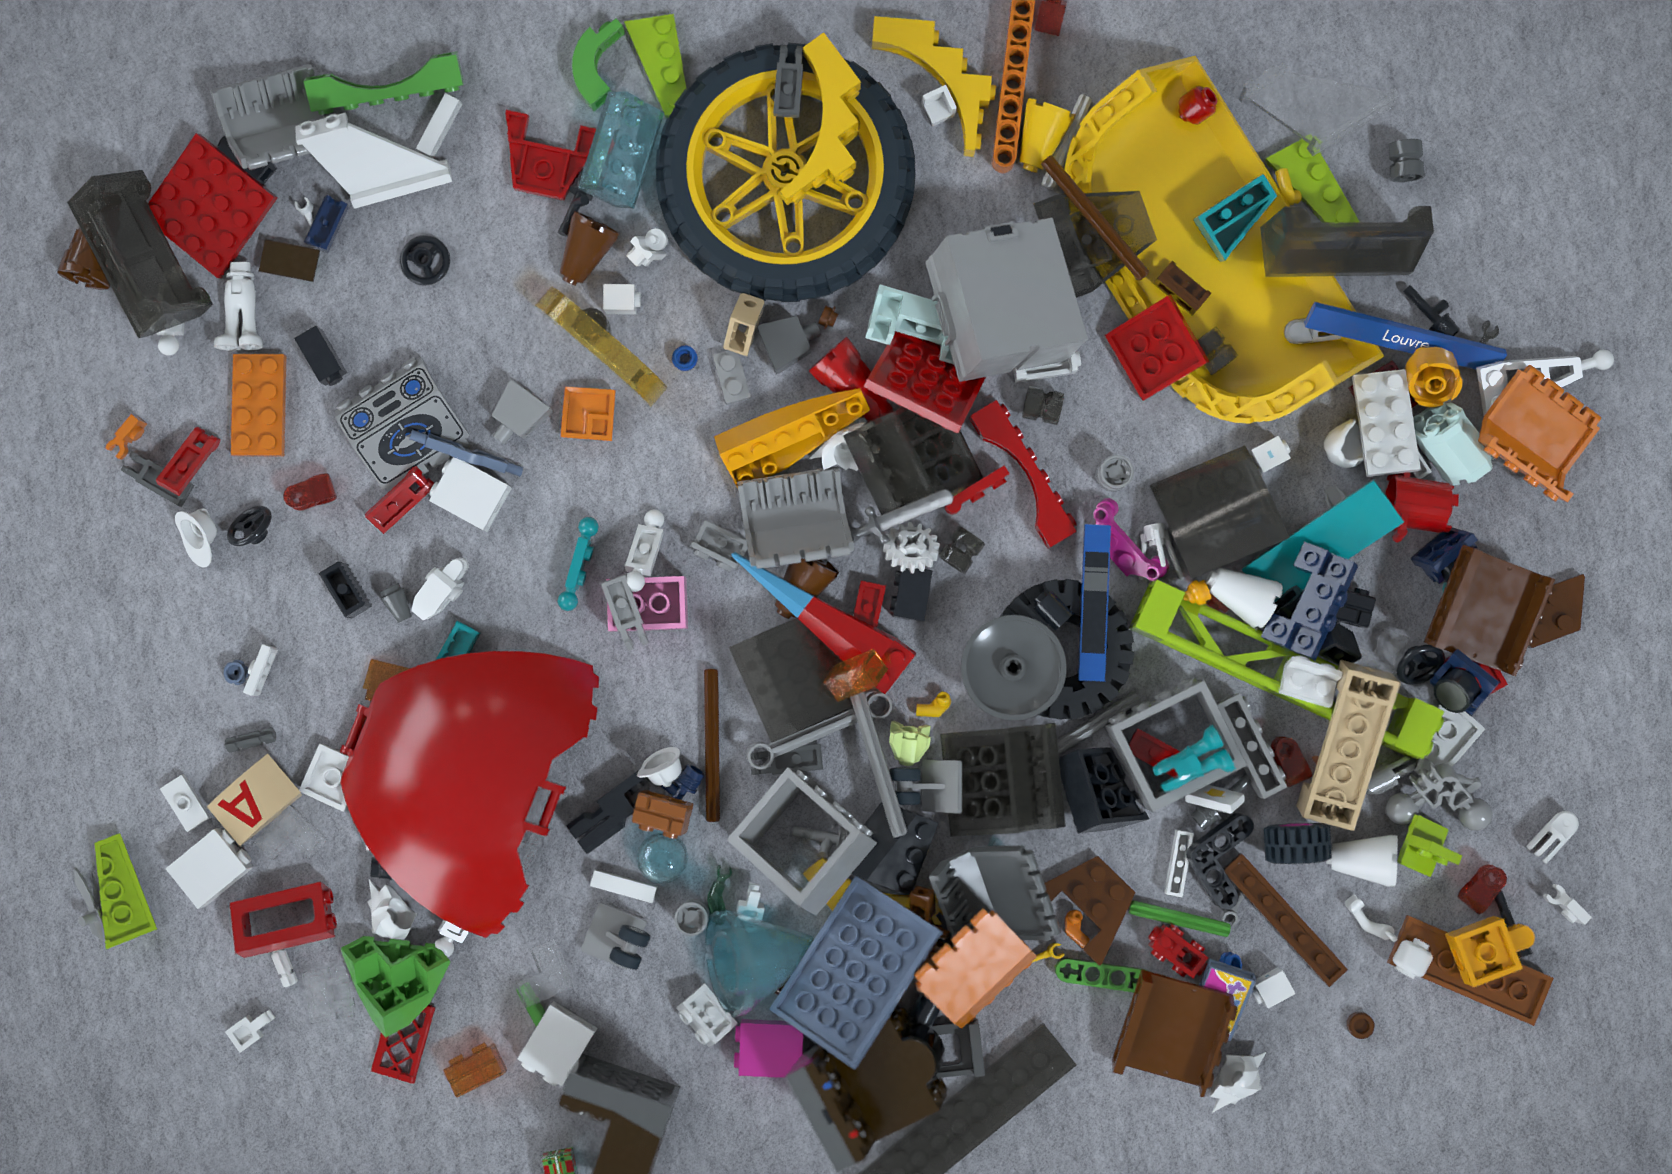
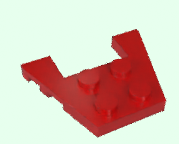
M506 110L513 189L564 201L570 192V186L573 185L579 172L583 170L602 139L603 130L580 125L575 150L563 149L525 141L530 116L525 113Z

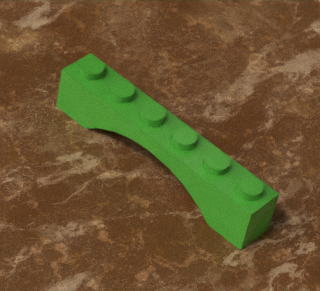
M455 51L432 55L425 65L413 75L387 85L370 86L356 84L332 73L307 77L303 82L311 112L318 111L319 115L334 112L333 108L343 106L344 110L358 108L359 103L368 102L369 106L383 104L384 99L394 98V101L409 99L410 94L419 93V97L433 95L434 90L444 89V92H453L459 90V86L463 85L464 80L458 53Z

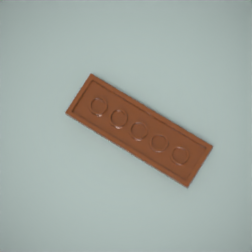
M1406 915L1387 963L1396 966L1393 962V957L1401 942L1404 940L1413 942L1417 938L1429 945L1427 951L1433 956L1431 964L1421 978L1535 1026L1553 982V977L1521 964L1523 968L1521 970L1476 987H1471L1463 983L1445 936L1448 932Z

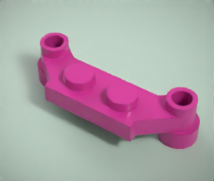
M1105 498L1100 501L1094 510L1093 516L1096 520V525H1111L1110 558L1126 577L1132 574L1146 577L1151 581L1162 578L1169 570L1167 559L1165 558V567L1161 566L1159 556H1155L1151 560L1148 559L1114 521V516L1119 510L1117 502L1111 498Z

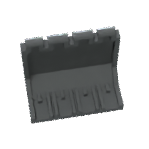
M1024 845L972 847L941 861L929 875L930 883L935 891L939 908L942 910L947 929L952 938L965 925L972 930L975 926L970 920L983 908L988 913L993 910L1021 940H1052L1054 936L1061 933L1056 915L1053 914L1054 909L1049 895L1045 892L1047 889L1041 872L1037 870L1039 866L1033 850H1025Z

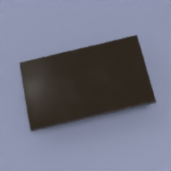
M265 239L258 272L314 282L320 250Z

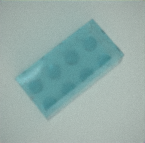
M608 92L578 189L616 208L634 209L664 112L648 103H644L643 100L629 92Z

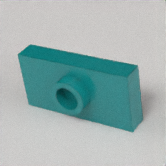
M456 621L436 660L470 653L481 633L460 621Z

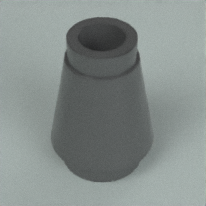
M399 583L380 591L381 601L398 623L412 617L404 588L401 589Z

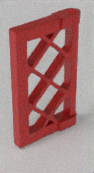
M428 1005L422 1011L426 1013L423 1027L420 1028L417 1020L414 1019L412 1022L417 1029L415 1032L405 1037L401 1030L397 1031L401 1040L389 1046L387 1043L389 1036L385 1038L381 1033L371 1072L410 1084L415 1083L436 1009L435 1006ZM419 1033L420 1037L416 1052L413 1053L406 1039ZM403 1042L410 1056L397 1062L390 1048ZM385 1051L388 1052L394 1064L391 1067L381 1065ZM412 1058L413 1062L410 1073L403 1072L399 1064Z

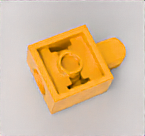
M1496 916L1488 917L1445 934L1463 983L1471 987H1476L1523 969L1516 952L1531 947L1535 941L1534 933L1528 926L1515 924L1506 927L1504 919Z

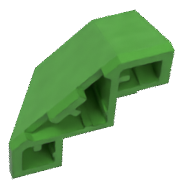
M363 936L341 947V952L357 993L370 1018L385 1038L408 1026L430 1004L450 964V960L443 951L432 943H425V946L411 945L410 941L390 939L389 942L375 941V937Z

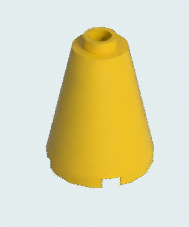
M1028 98L1019 162L1024 164L1023 169L1037 173L1038 169H1044L1042 162L1048 156L1053 155L1072 125L1076 114H1070V111L1046 102L1041 105L1036 103V99Z

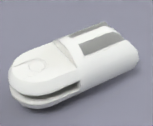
M1570 811L1557 813L1526 847L1531 850L1547 833L1549 836L1534 852L1539 857L1554 841L1558 842L1542 859L1547 864L1577 831L1579 827L1578 818Z

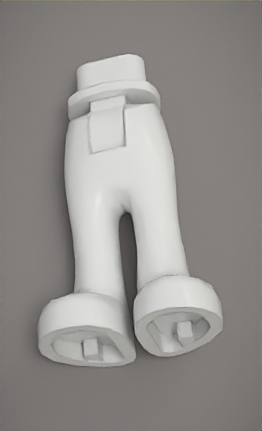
M249 262L230 263V273H227L229 280L226 281L224 292L225 331L224 334L215 337L214 348L240 351L241 348L244 350L263 348L262 339L256 332V291L253 282L254 274L250 273L251 263ZM240 309L242 310V335H241V336H240V334H239V311H240Z

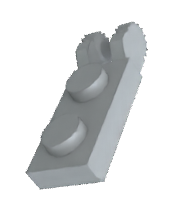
M626 574L602 582L601 586L618 632L622 635L627 650L634 649L633 641L627 629L635 626L640 642L643 645L649 644L642 625L644 622L633 592L627 584Z

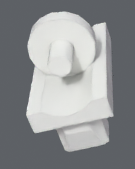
M655 228L648 231L646 236H635L630 241L634 247L626 256L636 266L641 264L648 266L653 260H662L667 255L664 251H661L668 242L666 233L662 229Z

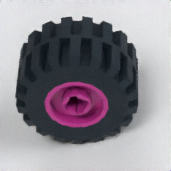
M1287 823L1269 825L1263 828L1265 860L1270 863L1308 864L1325 862L1332 858L1330 826L1324 823Z

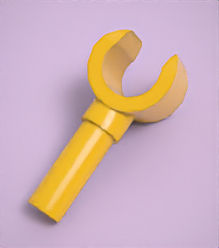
M1049 944L1047 950L1036 954L1037 957L1032 963L1048 957L1061 959L1065 953L1053 954L1054 947L1061 944Z

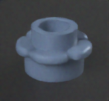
M234 660L226 664L224 678L230 684L241 685L245 682V678L249 676V668L245 666L243 661ZM235 670H238V675H235Z

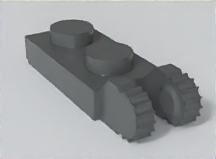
M781 44L779 63L777 62L773 115L776 117L799 118L803 78V46H797V49H795L796 62L791 64L786 63L788 56L787 45Z
M131 451L129 457L144 466L140 473L125 465L122 466L121 471L136 479L137 483L175 505L182 507L195 485L189 483L180 496L174 494L156 482L164 467Z
M821 743L803 745L779 755L773 759L771 767L751 769V775L782 774L787 767L794 772L798 769L802 772L822 770ZM768 751L751 753V759L753 760L769 756Z

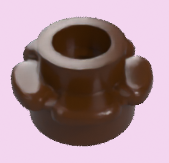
M826 305L821 314L818 324L824 326V329H827L828 326L832 328L839 314L834 312L835 306L832 308Z

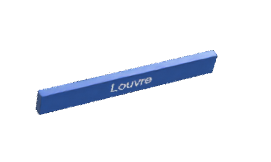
M1318 302L1313 303L1304 321L1305 328L1414 354L1415 350L1420 347L1444 348L1454 354L1459 366L1471 369L1504 361L1507 356L1506 349Z

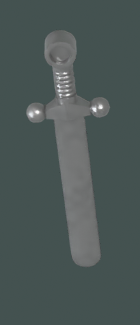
M941 490L878 517L875 514V509L869 506L865 509V514L870 516L869 523L858 528L850 527L853 543L858 541L860 537L874 533L879 537L881 544H886L889 541V537L885 534V530L951 504L953 501L952 494L948 490Z

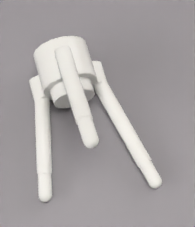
M1164 523L1144 526V534H1140L1141 552L1146 556L1148 542L1149 547L1157 546L1160 564L1162 567H1165L1166 562L1162 546L1165 544L1181 581L1184 580Z

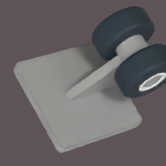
M922 760V783H913V781L920 780L919 768L889 769L891 780L897 781V791L895 793L899 805L920 804V792L913 791V789H922V811L962 812L961 761Z
M599 903L581 951L622 968L636 970L639 968L642 960L641 956L636 954L638 947H647L651 937L644 931L647 921L607 904Z

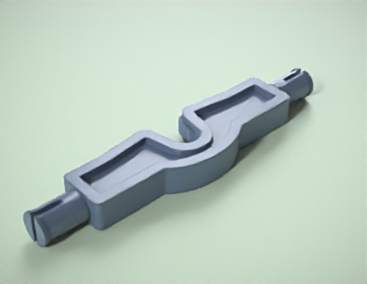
M412 429L409 440L425 444L427 448L448 454L471 464L481 465L502 473L508 472L521 477L523 466L510 463L507 459L478 449L473 451L467 450L458 442L429 433L427 435Z

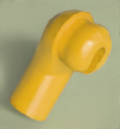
M1282 168L1275 172L1277 183L1288 204L1293 206L1300 203L1302 199L1301 192L1293 190L1288 169Z
M940 692L930 704H917L916 716L940 717L951 705L950 695L947 692Z

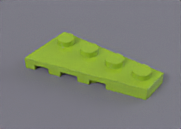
M674 14L624 21V25L653 87L664 116L668 118L675 107L674 104L686 89Z
M1311 135L1302 138L1264 160L1275 171L1282 168L1288 169L1293 190L1301 192V201L1305 202L1313 210L1314 215L1334 236L1360 223Z
M121 833L94 843L106 950L157 930Z

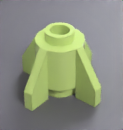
M891 721L889 743L894 753V758L899 761V764L912 766L920 761L930 746L931 737L929 735L931 726L923 725L917 728L914 726H903L899 722Z

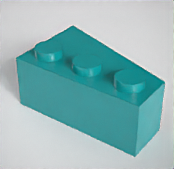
M1262 174L1193 219L1220 262L1225 261L1229 257L1230 253L1277 197V194L1265 175Z

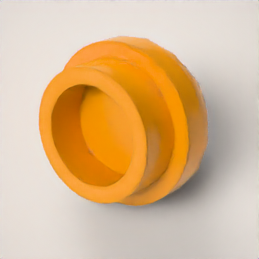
M1204 580L1192 581L1188 585L1183 600L1189 601L1192 604L1196 603L1199 606L1206 604V601L1211 599L1209 589Z

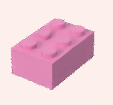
M686 577L644 578V587L640 591L633 592L644 622L642 624L644 630L688 629ZM607 603L608 631L618 632ZM636 626L627 629V631H637Z

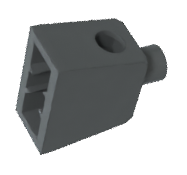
M797 316L757 326L776 374L781 373L811 353L808 341L821 336L816 322L802 327Z

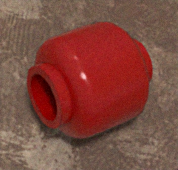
M1196 86L1184 94L1179 100L1180 109L1178 110L1182 120L1198 125L1212 116L1216 111V95L1210 88Z

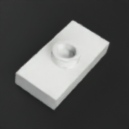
M262 644L256 660H253L249 666L248 674L250 676L243 693L251 696H259L261 694L278 648Z
M180 775L160 788L187 832L192 831L211 818L185 775Z

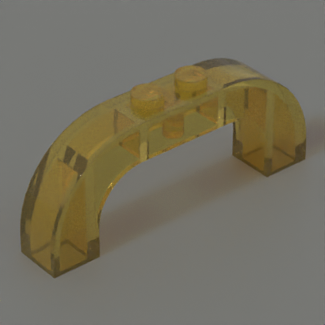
M551 286L534 305L551 322L559 325L614 372L650 407L667 389L662 380L640 359L556 288Z

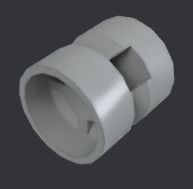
M1121 455L1108 457L1097 469L1096 478L1098 484L1106 491H1120L1131 482L1134 475L1133 465L1129 459Z
M688 899L675 912V926L684 935H698L703 932L710 921V909L702 900Z

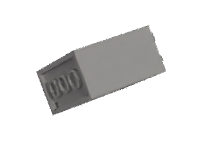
M1189 678L1177 684L1178 689L1174 691L1164 690L1154 695V701L1150 703L1149 701H1142L1138 705L1131 707L1132 712L1128 714L1120 712L1108 718L1109 723L1104 726L1144 808L1151 812L1247 766L1205 680ZM1196 694L1210 724L1215 727L1224 744L1222 748H1225L1229 753L1236 770L1226 773L1221 769H1215L1205 773L1204 777L1195 778L1173 791L1164 792L1163 789L1152 793L1121 730Z
M788 767L727 839L799 907L815 915L821 911L854 869L877 844L870 837L873 832L856 820L855 816L846 808L836 802L837 800L822 790L808 775L806 776L799 769L795 773ZM801 791L806 793L850 832L848 837L804 889L755 846Z

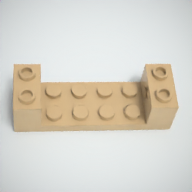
M1341 660L1338 670L1342 671L1343 674L1336 684V689L1339 691L1312 782L1311 784L1303 782L1296 807L1305 819L1354 831L1400 681L1390 672Z

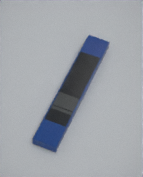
M1084 525L1078 680L1105 681L1111 525Z

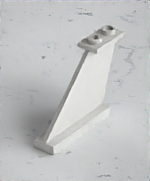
M346 113L332 114L324 119L313 122L306 121L295 126L297 144H302L350 194V200L354 209L452 182L451 169L447 159L437 161L348 123Z

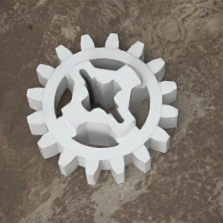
M909 522L908 527L899 524L898 530L893 527L890 528V534H886L889 537V541L884 544L883 552H886V560H892L891 566L900 565V571L902 572L906 568H909L911 573H914L915 568L924 572L925 565L931 568L933 561H937L940 543L936 542L937 535L930 536V528L922 530V524L913 527L912 522Z

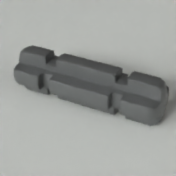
M270 727L262 729V732L258 730L238 735V738L236 736L225 739V748L229 753L239 751V748L244 750L263 745V742L266 744L276 741V732Z

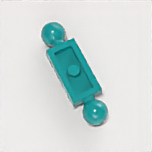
M584 517L578 524L581 536L578 537L566 579V590L558 596L557 600L559 607L564 611H571L576 608L578 598L575 592L576 590L578 591L579 586L584 585L587 571L583 570L586 561L590 562L594 547L590 546V539L599 529L598 522L592 517Z

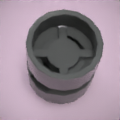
M1402 139L1391 142L1388 145L1389 159L1394 162L1390 166L1392 182H1411L1425 177L1424 162L1419 159L1423 156L1421 139Z

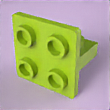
M1415 814L1409 825L1403 846L1400 849L1397 863L1431 877L1436 863L1447 866L1448 862L1459 865L1462 855L1443 847L1448 834L1447 828Z

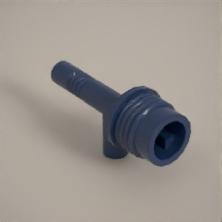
M688 763L681 774L674 780L679 787L673 783L669 787L660 785V787L671 794L673 798L682 800L687 792L692 794L697 792V788L705 774L696 766Z

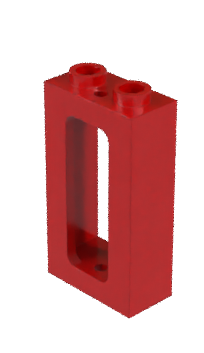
M320 881L230 902L235 953L243 958L335 937L334 929L337 928V920L331 909V904L334 903L331 888ZM309 898L313 900L315 918L312 922L252 936L249 912Z

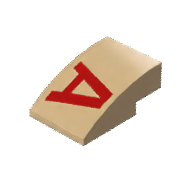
M266 754L220 793L207 808L237 844L242 846L282 814V811L301 797L302 794L270 755Z

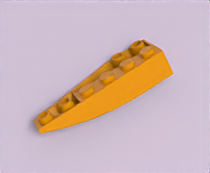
M861 389L843 391L782 407L714 436L719 455L738 489V481L770 477L787 469L870 409Z

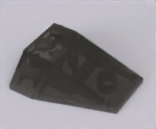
M1140 191L1084 193L1136 256L1157 240ZM1057 194L1033 203L1038 220L1053 218L1076 298L1093 292L1125 266L1066 194Z

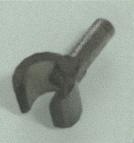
M1489 320L1485 321L1482 325L1483 336L1479 343L1486 344L1489 339L1496 338L1499 334L1498 325H1496L1492 332H1487L1486 330L1491 323Z

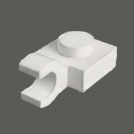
M749 883L747 900H738L734 927L760 930L765 909L764 903H758L761 893L759 891L760 884Z
M1553 884V888L1557 891L1555 898L1546 893L1543 895V898L1548 903L1558 904L1563 909L1561 914L1571 923L1577 922L1585 925L1592 918L1574 899L1566 894L1564 888L1560 885Z
M270 1009L255 1020L248 1015L225 1031V1033L241 1053L264 1036L260 1029L276 1017Z

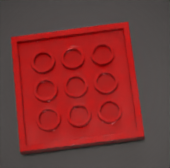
M196 133L140 215L216 278H222L229 269L230 263L236 259L278 197L204 136Z
M895 331L891 344L887 345L864 387L958 434L986 377L959 382L955 365L939 360L941 346L931 341Z

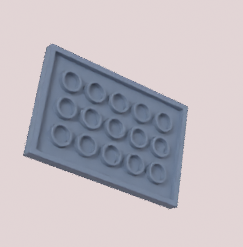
M855 876L769 1010L847 1065L856 1069L942 932Z

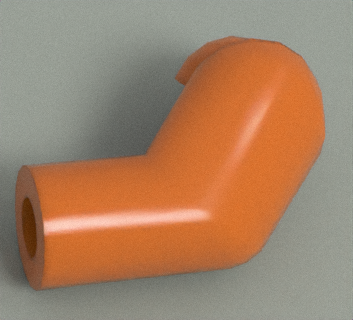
M1071 910L1065 916V933L1083 949L1091 939L1081 931L1082 913L1079 910Z

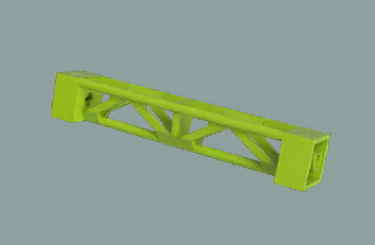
M1159 580L1149 582L1129 626L1130 630L1320 717L1331 720L1336 704L1334 700L1332 706L1327 708L1279 693L1284 665L1293 656L1302 655L1266 641L1261 637L1263 631L1256 630L1242 621L1207 605L1199 606L1196 603L1192 604L1189 601L1183 600L1185 592ZM1178 609L1197 638L1199 645L1168 631ZM1198 614L1263 642L1268 647L1265 651L1224 656L1198 617ZM1284 656L1274 679L1246 667L1247 661ZM1318 656L1316 658V661L1310 659L1311 662L1320 665H1332L1335 667L1336 670H1338V665L1333 664ZM1397 693L1392 708L1396 709V712L1388 730L1385 731L1381 745L1404 756L1424 759V756H1428L1433 748L1434 742H1432V738L1435 732H1439L1444 723V718H1442L1444 711L1417 698H1408Z

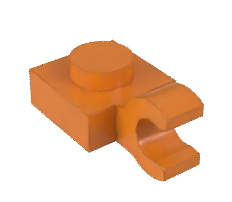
M131 414L115 432L116 437L109 441L105 448L112 451L115 446H119L120 451L115 457L118 459L125 458L128 454V442L132 443L138 440L143 435L147 423L140 417Z

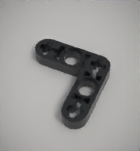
M1241 813L1231 815L1191 844L1186 852L1189 864L1213 903L1225 910L1234 908L1238 902V893L1217 859L1249 837L1253 832V820ZM1239 820L1242 821V822H1244V823L1242 824V827H1243V830H1242V831L1237 829V828L1239 827V824H1238V821H1239ZM1224 834L1226 838L1224 845L1216 847V836ZM1198 850L1203 852L1201 860L1195 859L1198 856ZM1216 869L1218 877L1215 882L1209 883L1207 881V874L1210 870ZM1220 887L1224 892L1228 893V900L1226 902L1222 901L1224 897L1217 888Z

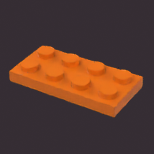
M233 354L232 456L284 457L286 355Z

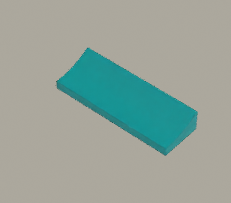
M1373 479L1243 566L1241 570L1248 575L1281 583L1282 594L1295 585L1303 590L1311 574L1298 570L1294 563L1304 542L1326 549L1334 555L1350 559L1404 523V520ZM1275 596L1274 602H1276L1279 599V597Z

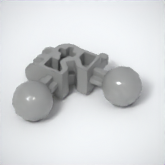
M1430 762L1432 769L1428 771L1425 768H1421L1419 770L1421 774L1419 778L1413 775L1409 776L1414 787L1417 789L1410 795L1408 793H1397L1387 800L1386 815L1397 825L1410 824L1414 815H1418L1419 807L1426 802L1435 809L1441 805L1443 796L1446 797L1449 806L1453 810L1460 808L1459 820L1470 830L1479 831L1486 828L1491 823L1493 816L1492 809L1487 802L1480 798H1472L1470 794L1481 787L1479 778H1466L1461 774H1457L1451 765L1445 763L1436 766L1433 762Z

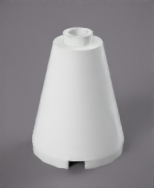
M1218 568L1216 571L1212 570L1206 579L1209 592L1256 630H1259L1258 626L1262 628L1269 621L1277 605L1273 604L1275 596L1280 598L1282 594V584L1277 581L1223 568Z
M1396 835L1332 844V858L1326 861V864H1331V870L1388 887L1396 886L1398 838Z

